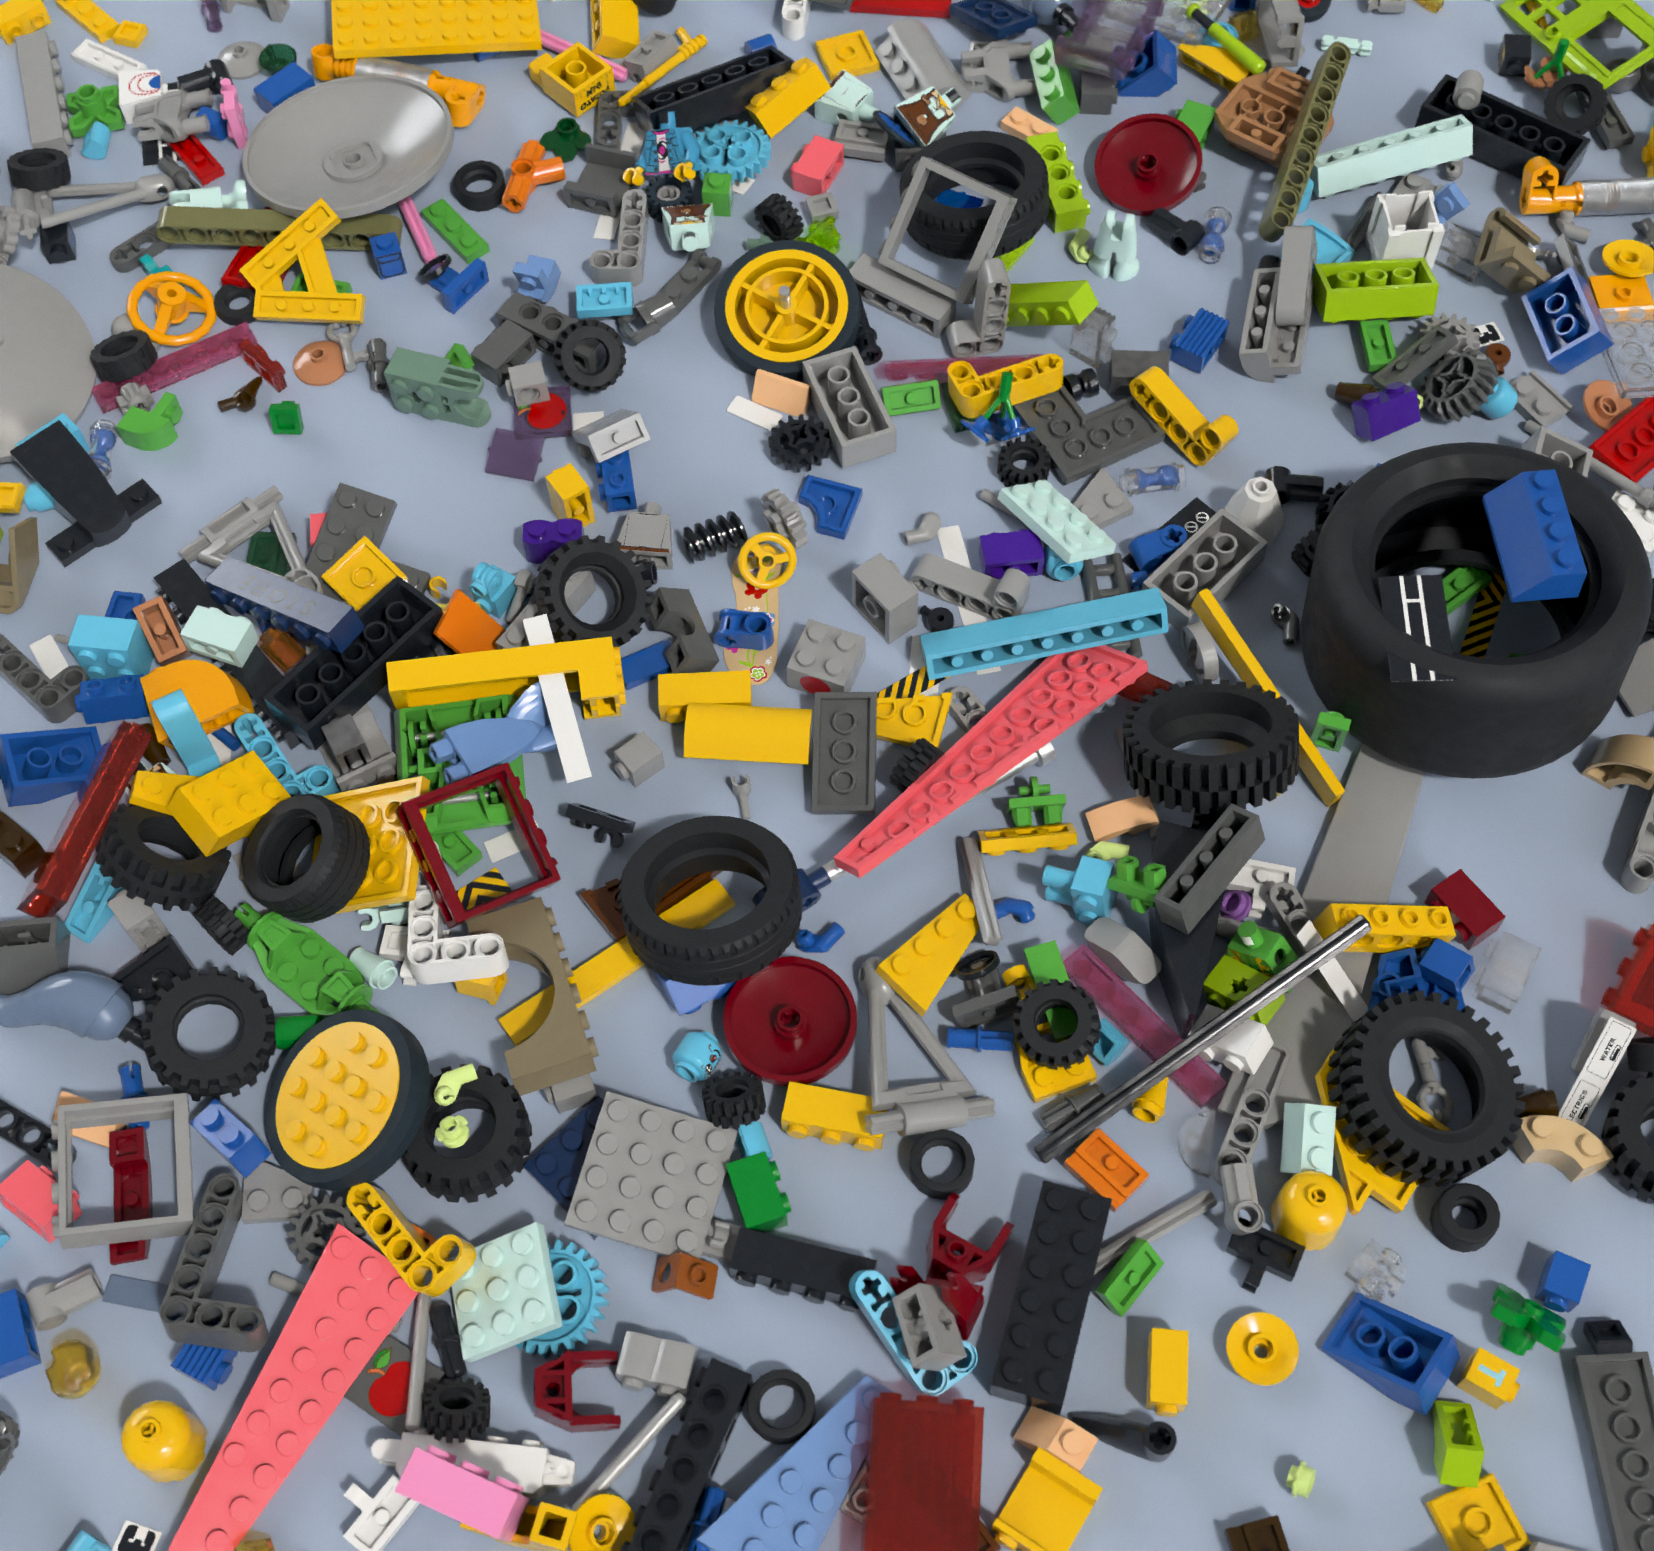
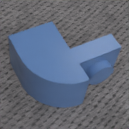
M1455 182L1452 184L1447 183L1433 193L1435 198L1433 204L1439 223L1442 224L1470 205Z
M529 255L526 264L516 262L512 271L519 282L517 292L545 303L552 298L561 275L555 260Z

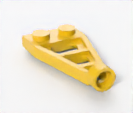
M1024 964L1011 967L1002 974L1006 987L1015 985L1017 988L1025 984L1024 988L1017 989L1023 999L1026 997L1024 993L1029 988L1031 990L1036 989L1030 973ZM1047 1022L1037 1025L1040 1035L1051 1034ZM1015 1035L1021 1074L1034 1103L1097 1080L1098 1076L1088 1055L1084 1058L1085 1061L1080 1065L1078 1063L1072 1064L1070 1069L1058 1067L1057 1070H1053L1046 1065L1042 1067L1025 1054Z

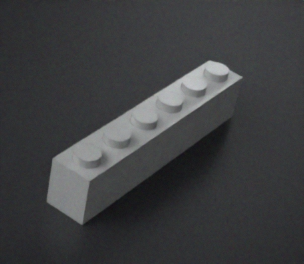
M46 30L17 36L15 41L33 148L57 149L67 154V157H71L70 145H74L70 129H67L69 127V116L64 109H67L68 106L64 94L61 93V91H65L61 76L58 75L62 73L58 58H55V56H59L54 40H49Z

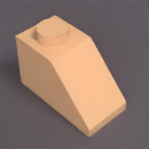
M1031 1406L1013 1437L1014 1440L1033 1452H1036L1038 1447L1042 1448L1079 1473L1098 1441L1097 1437L1069 1419Z

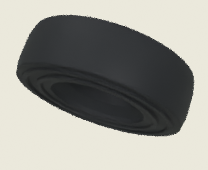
M231 284L221 287L214 297V308L221 321L232 326H244L256 321L253 317L256 290ZM246 297L250 300L249 304L244 308L231 309L229 307L231 301L236 298Z

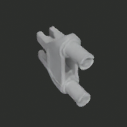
M1006 39L994 40L983 49L961 51V75L964 76V82L971 93H985L999 101H1012L1015 96L1038 95L1035 78L1014 80V77L1011 76L1009 63L1010 59H1030L1029 52L1033 50L1032 41L1009 43V40Z
M210 88L194 92L180 89L167 92L155 100L136 104V115L147 114L133 118L134 128H149L148 130L139 131L138 138L140 142L158 139L168 142H179L186 140L188 135L210 132V123L206 114L188 118L192 108L214 105Z

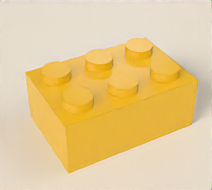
M253 750L179 787L168 804L167 809L202 853L208 857L251 834L270 809L280 802L291 798V796Z

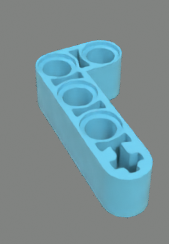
M182 689L151 702L160 723L184 762L190 776L201 777L222 766Z
M246 713L237 718L234 729L245 751L249 753L254 750L276 778L284 775L278 781L291 797L309 793L321 796L339 793V786L329 767L316 765L296 775L258 715ZM255 733L258 737L252 739L251 734ZM327 782L325 785L317 787L319 784Z
M860 1270L851 1277L849 1282L851 1296L911 1386L917 1392L928 1396H938L976 1367L978 1354L975 1347L971 1343L962 1340L967 1355L964 1362L957 1367L952 1364L941 1371H935V1384L930 1388H925L922 1383V1375L926 1370L913 1368L910 1357L906 1358L902 1354L901 1345L904 1337L897 1314L892 1326L885 1327L881 1322V1313L885 1308L891 1307L895 1311L892 1298L897 1295L885 1277L877 1271ZM863 1280H873L874 1284L871 1286V1290L874 1295L879 1298H884V1296L886 1298L877 1302L872 1294L862 1293L861 1290L865 1287Z

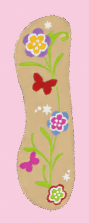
M773 546L777 553L783 552L778 547ZM750 550L747 556V567L750 573L756 577L759 567L754 561L752 550ZM765 556L762 562L770 561L771 556ZM737 557L731 569L736 609L739 611L766 613L771 619L774 642L770 648L762 651L743 648H723L724 660L729 671L750 670L752 685H761L770 679L777 664L779 587L760 589L750 585L739 571ZM783 563L776 564L774 568L770 569L766 580L779 577Z

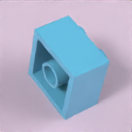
M78 614L68 642L69 649L91 679L114 678L123 675H148L155 655L138 620Z

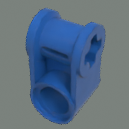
M1168 525L1150 534L1135 538L1129 544L1128 550L1139 570L1147 571V574L1156 571L1187 541V532L1180 525Z
M731 608L720 611V627L714 636V641L719 646L758 651L766 650L772 646L774 633L771 619L766 613L739 611Z

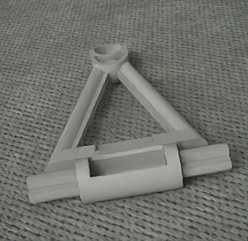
M153 174L140 177L136 182L65 185L47 191H36V193L25 188H14V192L11 195V206L15 208L16 213L20 216L21 236L27 235V239H33V234L37 233L39 224L42 225L43 229L135 201L152 202L164 200L169 197L170 192L175 191V184L168 175ZM166 188L168 190V192L165 195H159L157 193L158 191H162ZM120 194L54 214L51 198Z
M275 485L253 500L246 497L200 529L199 533L201 536L178 552L180 557L184 558L188 564L198 559L200 562L218 567L228 557L226 554L272 523L291 571L282 576L262 568L259 569L323 594V588L318 578L306 567L278 503L284 497Z
M871 957L864 961L858 972V981L864 996L868 1000L872 1111L893 1110L866 1115L864 1118L866 1121V1133L877 1135L897 1131L900 1136H907L941 1129L964 1127L968 1120L994 1116L995 1110L993 1107L995 1102L993 1098L990 1099L987 1096L964 1100V1098L975 1095L976 1090L917 1012L875 972L878 965L884 959ZM889 1003L892 1005L948 1081L888 1089L885 1005Z

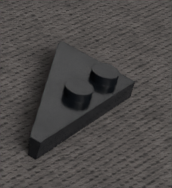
M169 936L111 979L123 984L122 988L130 995L132 1003L157 999L156 992L160 988L165 991L172 986V978L177 975L180 980L191 977L189 970L196 969V967L174 936Z

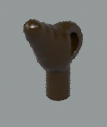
M258 376L252 379L245 386L237 390L233 397L218 401L221 412L234 408L242 412L252 410L256 405L255 398L263 382L262 377Z

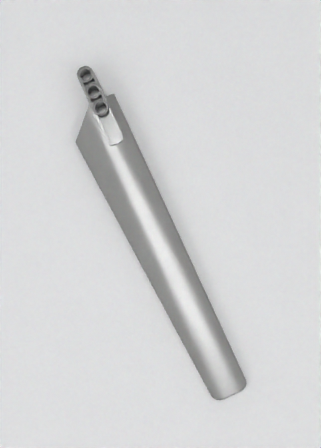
M1361 743L1344 786L1345 793L1338 801L1301 895L1315 919L1331 903L1387 905L1424 771L1395 762ZM1300 919L1291 921L1292 928L1297 932H1300L1306 924ZM1285 936L1286 941L1288 942V944H1289V945L1291 946V948L1293 949V947H1292V945L1290 944L1289 940H1288L1287 937ZM1341 952L1335 956V959L1361 996L1373 952ZM1319 970L1314 971L1296 984L1289 994L1284 993L1286 1000L1266 1025L1274 1044L1255 1075L1244 1071L1239 1073L1232 1071L1217 1108V1111L1232 1117L1212 1171L1213 1178L1221 1186L1220 1166H1223L1222 1164L1225 1162L1233 1164L1250 1163L1262 1130L1284 1123L1285 1103L1322 1105L1315 1076L1329 1053L1333 1050L1336 1042L1342 1038V1033L1353 1024V1020ZM1246 1103H1255L1260 1107L1261 1112H1251L1246 1107ZM1241 1132L1246 1134L1250 1142L1242 1143L1238 1141L1234 1133Z

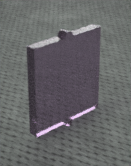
M496 428L492 446L488 448L489 457L485 472L487 474L534 482L538 465L542 462L541 453L545 437Z

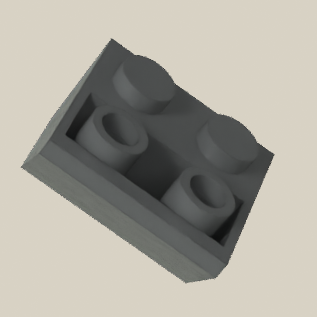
M58 916L0 922L1 994L12 995L27 990L51 975L68 971L71 932Z

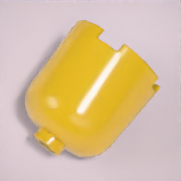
M1308 1170L1295 1174L1284 1184L1270 1207L1271 1220L1274 1225L1273 1231L1305 1246V1250L1324 1249L1334 1241L1347 1215V1197L1343 1187L1335 1178L1321 1171Z
M155 1400L144 1403L127 1418L121 1433V1447L128 1462L154 1482L182 1481L194 1473L205 1458L204 1449L206 1446L207 1430L197 1416L171 1401Z

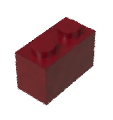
M1461 868L1433 887L1424 902L1427 906L1448 907L1456 933L1454 940L1459 944H1463L1468 951L1496 932L1506 918Z

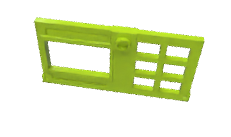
M1507 0L1499 5L1500 10L1525 33L1531 35V38L1550 56L1553 57L1560 39L1569 40L1570 44L1562 65L1570 73H1583L1597 79V81L1604 85V89L1610 87L1654 57V18L1633 0H1572L1579 7L1568 15H1564L1556 8L1566 0H1534L1540 7L1529 15L1524 14L1518 8L1528 0ZM1549 13L1557 22L1543 30L1535 21ZM1612 16L1648 48L1610 72L1575 40Z

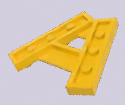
M322 198L316 201L239 270L256 290L253 317L256 320L363 324L366 297L363 294L338 293L321 239L342 220ZM298 259L309 292L285 291L280 275Z

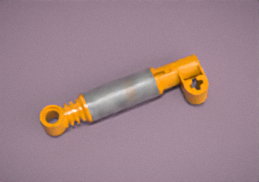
M318 44L311 49L313 72L317 79L328 81L356 75L382 74L404 77L420 82L435 91L443 99L450 112L454 127L470 125L485 102L486 89L484 84L444 76L435 69L382 57L334 59L333 45Z
M1533 157L1524 167L1519 200L1522 215L1560 213L1563 209L1573 211L1574 216L1654 213V177L1574 181L1571 185L1558 186L1559 173L1545 157Z

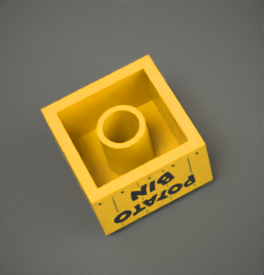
M576 42L539 68L543 92L577 118L598 104L600 95L606 91H616L613 67L580 42Z

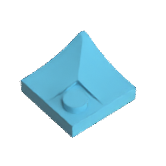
M1310 218L1304 223L1303 226L1315 227L1317 240L1316 264L1348 262L1354 257L1355 250L1337 234ZM1312 266L1311 279H1312V277H1313L1314 266Z

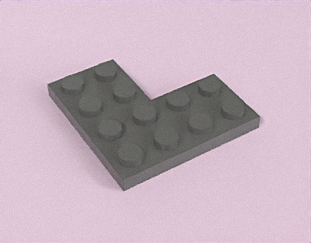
M1062 385L1055 392L1012 406L1015 416L1019 417L1023 427H1035V431L1028 434L1033 441L1035 439L1040 441L1039 447L1043 444L1047 447L1046 452H1050V464L1065 485L1164 441L1166 434L1133 395L1086 415L1065 386Z
M341 482L339 483L306 564L307 569L318 578L323 588V595L344 602L321 576L363 536H366L380 549L397 507L396 501ZM392 561L407 576L406 582L422 594H425L431 575L416 568Z

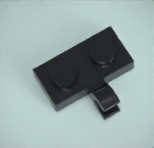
M1242 1217L1238 1219L1241 1225L1249 1227L1251 1221ZM1261 1227L1258 1231L1243 1236L1232 1233L1225 1252L1251 1263L1241 1288L1255 1294L1265 1270L1292 1282L1306 1247Z

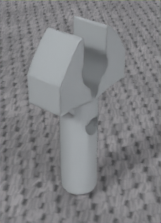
M521 569L516 575L513 583L516 592L506 617V622L510 625L521 613L526 597L531 596L534 587L531 585L532 580L536 576L532 575V571Z

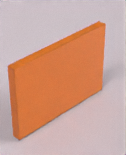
M456 589L433 634L457 654L498 650L495 642L505 632V629L460 589Z

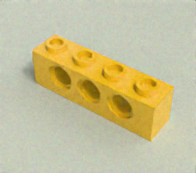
M1331 903L1313 921L1315 929L1323 940L1357 915H1363L1369 921L1372 930L1342 952L1390 953L1414 947L1416 953H1421L1426 946L1431 947L1436 938L1449 943L1456 937L1449 909L1445 906Z

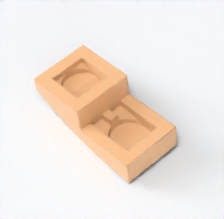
M1150 795L1145 798L1142 796L1127 798L1085 813L1092 835L1097 843L1108 841L1126 832L1133 836L1159 824L1154 804L1150 802Z

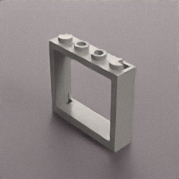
M922 156L912 169L911 174L913 178L909 187H906L901 195L900 202L902 205L898 214L896 213L890 222L889 228L891 231L889 236L879 248L880 257L878 263L962 304H972L976 296L979 267L984 261L993 257L1018 199L936 160ZM931 171L996 201L958 290L894 259Z
M187 1093L57 1106L58 1120H52L51 1134L52 1140H58V1150L51 1152L52 1171L58 1172V1183H52L51 1190L53 1205L58 1204V1215L52 1216L53 1238L59 1237L62 1249L189 1234L194 1222V1198L189 1123L190 1110ZM174 1119L178 1215L73 1227L72 1129Z

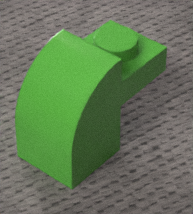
M165 392L151 412L131 406L116 427L126 445L144 451H156L171 445L178 438L174 425L180 421L183 411L176 395Z

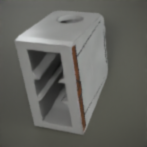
M647 502L644 504L643 512L631 511L627 514L617 541L622 543L620 550L624 553L632 550L636 554L631 559L633 562L647 559L648 561H654L657 569L673 570L670 516L661 514V506L658 503Z

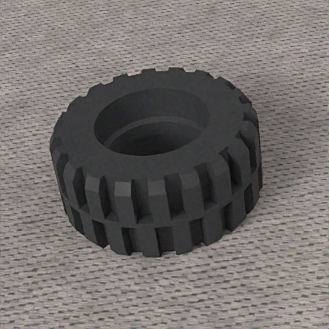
M451 1066L441 1068L442 1074L453 1070ZM479 1066L476 1071L478 1079L462 1084L455 1101L450 1105L443 1106L434 1099V1091L442 1074L433 1077L432 1073H430V1090L426 1111L417 1134L401 1156L403 1163L415 1182L421 1188H426L429 1194L436 1198L444 1195L448 1202L458 1203L460 1197H465L468 1203L478 1202V1195L486 1193L488 1198L496 1195L495 1188L501 1184L507 1188L514 1181L511 1175L514 1171L521 1173L524 1168L523 1165L526 1164L523 1156L530 1155L532 1144L529 1138L532 1136V1125L519 1092L515 1089L514 1085H509L507 1078L502 1074L496 1073L493 1076L490 1068ZM465 1109H479L493 1116L496 1123L494 1133L487 1145L479 1152L457 1159L444 1157L435 1150V1131L439 1128V1122L443 1118Z
M1648 1072L1646 1079L1643 1075H1638L1630 1080L1628 1086L1620 1088L1610 1105L1601 1138L1604 1140L1603 1143L1614 1156L1607 1164L1611 1174L1614 1176L1619 1174L1621 1176L1619 1184L1627 1191L1633 1188L1638 1192L1636 1197L1644 1202H1647L1648 1198L1654 1200V1149L1648 1144L1641 1131V1124L1654 1119V1072Z

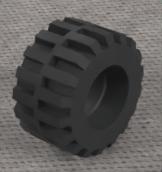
M582 319L567 325L568 327L560 332L559 338L555 341V350L553 352L555 367L561 377L570 386L580 391H603L608 386L614 385L617 382L616 379L624 372L623 367L626 365V348L622 343L623 340L611 326L594 319ZM588 338L598 340L606 350L604 365L598 371L591 373L580 370L573 360L575 346L580 341Z
M1050 979L1048 984H1044L1043 981L1037 983L1036 989L1031 990L1029 988L1024 993L1026 997L1023 1000L1019 999L1016 1005L1018 1008L1017 1013L1014 1012V1032L1021 1048L1030 1059L1032 1058L1036 1064L1042 1067L1046 1065L1050 1069L1057 1070L1058 1067L1070 1069L1072 1068L1071 1065L1075 1063L1080 1065L1085 1061L1084 1058L1087 1055H1092L1095 1051L1094 1046L1096 1043L1098 1044L1100 1039L1101 1022L1093 999L1079 985L1078 987L1073 986L1071 981L1065 980L1064 983H1059L1058 979ZM1054 1007H1064L1071 1010L1075 1014L1078 1023L1075 1033L1069 1039L1059 1043L1044 1040L1037 1028L1042 1014Z

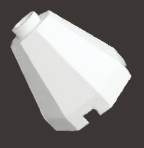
M1263 477L1249 479L1230 498L1225 507L1227 512L1268 541L1267 546L1274 544L1285 522L1277 490L1272 481Z

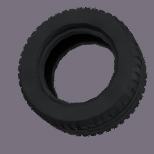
M301 794L280 802L260 820L252 832L246 847L244 876L250 894L262 906L295 922L312 923L334 915L344 908L355 896L367 873L370 860V843L366 828L356 815L321 795ZM322 834L316 859L310 869L298 881L293 883V873L299 856L316 836Z

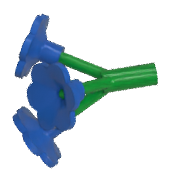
M1002 372L999 395L983 416L980 414L975 422L966 421L965 419L961 420L963 425L986 443L989 439L986 437L985 432L993 435V438L997 441H1006L1035 431V427L1021 426L1019 417L1015 416L1010 401L1013 373ZM1001 403L1000 412L993 413Z

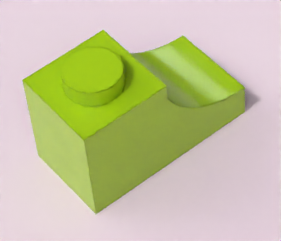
M1435 1400L1431 1411L1435 1436L1433 1461L1439 1484L1453 1487L1477 1488L1485 1451L1471 1404Z

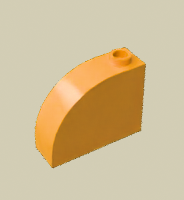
M181 660L173 662L166 666L157 667L150 674L140 678L158 743L172 750L176 749L160 723L151 702L174 691L182 689L207 735L234 723L243 714L255 713L250 696L244 686L232 675L205 661Z

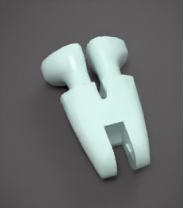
M245 180L235 181L232 192L225 195L221 194L220 186L179 190L169 193L171 206L248 209Z
M1108 210L1096 237L1092 257L1088 259V267L1097 277L1103 279L1109 276L1112 268L1113 252L1116 253V262L1113 269V279L1115 281L1130 280L1139 272L1140 263L1136 258L1137 230L1134 214L1127 213L1125 221L1122 222L1116 220V211Z

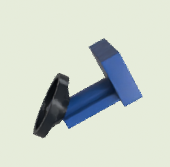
M442 254L424 265L417 276L421 281L433 279L429 282L430 287L441 293L445 310L454 315L489 282L486 263L479 258H476L461 273H458L448 267L452 262L449 254Z

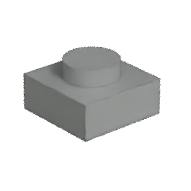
M831 192L805 197L806 207L813 224L839 219V211Z

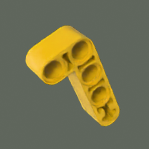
M1049 353L978 376L970 363L956 361L951 363L947 370L948 392L959 412L964 417L976 418L980 414L983 416L998 397L1002 372L1013 373L1010 401L1013 406L1059 390L1063 385L1064 362L1059 355ZM1001 403L999 404V406L996 408L995 411L1000 410V405H1001Z
M1151 366L1129 384L1130 392L1137 402L1186 457L1197 466L1205 465L1220 454L1238 435V425L1231 416L1221 415L1212 423H1209L1167 374L1157 366Z
M362 1183L353 1186L349 1190L347 1195L348 1208L413 1291L430 1297L440 1296L474 1264L476 1259L474 1246L469 1241L458 1236L444 1235L429 1247L389 1195L382 1189L369 1183ZM371 1204L372 1207H375V1208H377V1209H376V1210H372V1209H370V1208H368V1207H369V1205ZM392 1219L391 1229L384 1234L385 1224ZM412 1245L411 1255L404 1260L406 1248ZM456 1246H459L457 1258L451 1261V1251ZM432 1270V1280L425 1286V1275Z

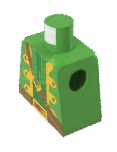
M1253 921L1242 923L1227 947L1229 957L1269 977L1274 976L1298 958L1281 934L1259 928ZM1292 988L1285 993L1289 994Z

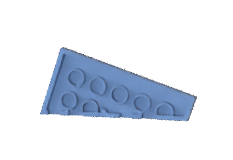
M867 1375L863 1376L817 1423L813 1424L792 1447L750 1485L719 1518L704 1530L695 1541L712 1551H818L897 1394Z

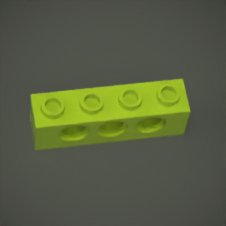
M1057 131L1026 137V142L1038 151L1047 166L1050 204L1048 218L1054 233L1086 227L1087 215H1090V204L1088 199L1083 198L1082 185L1080 180L1075 178L1073 162L1071 160L1068 161L1064 141H1060Z

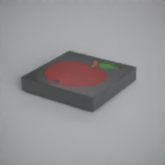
M387 1335L344 1397L402 1437V1432H408L405 1429L412 1350ZM427 1360L422 1411L424 1409L426 1391L428 1389L433 1390L435 1383L442 1384L446 1378V1374Z

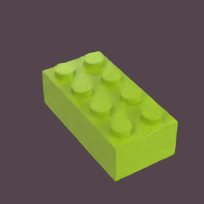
M1424 257L1314 264L1312 281L1314 282L1315 292L1313 301L1323 322L1367 321L1368 319L1379 318L1392 320L1396 317L1421 318L1427 315H1434L1439 284Z

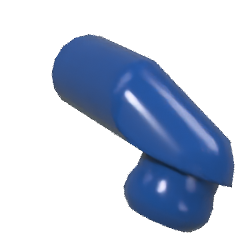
M833 922L822 934H813L807 929L801 930L796 936L798 948L805 953H825L845 934V930L836 922Z

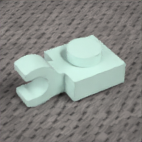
M409 901L358 910V914L367 913L372 916V920L362 922L361 930H373L380 921L382 924L391 923L392 925L408 923Z

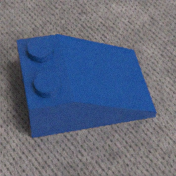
M96 726L0 734V776L8 807L41 804L110 780Z
M1356 1292L1321 1347L1322 1352L1388 1398L1424 1416L1428 1413L1460 1360L1454 1335Z

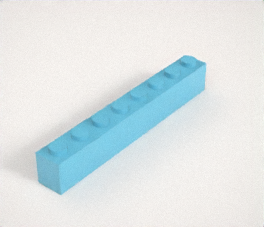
M1158 587L919 636L929 680L1166 633L1168 632L1167 606Z

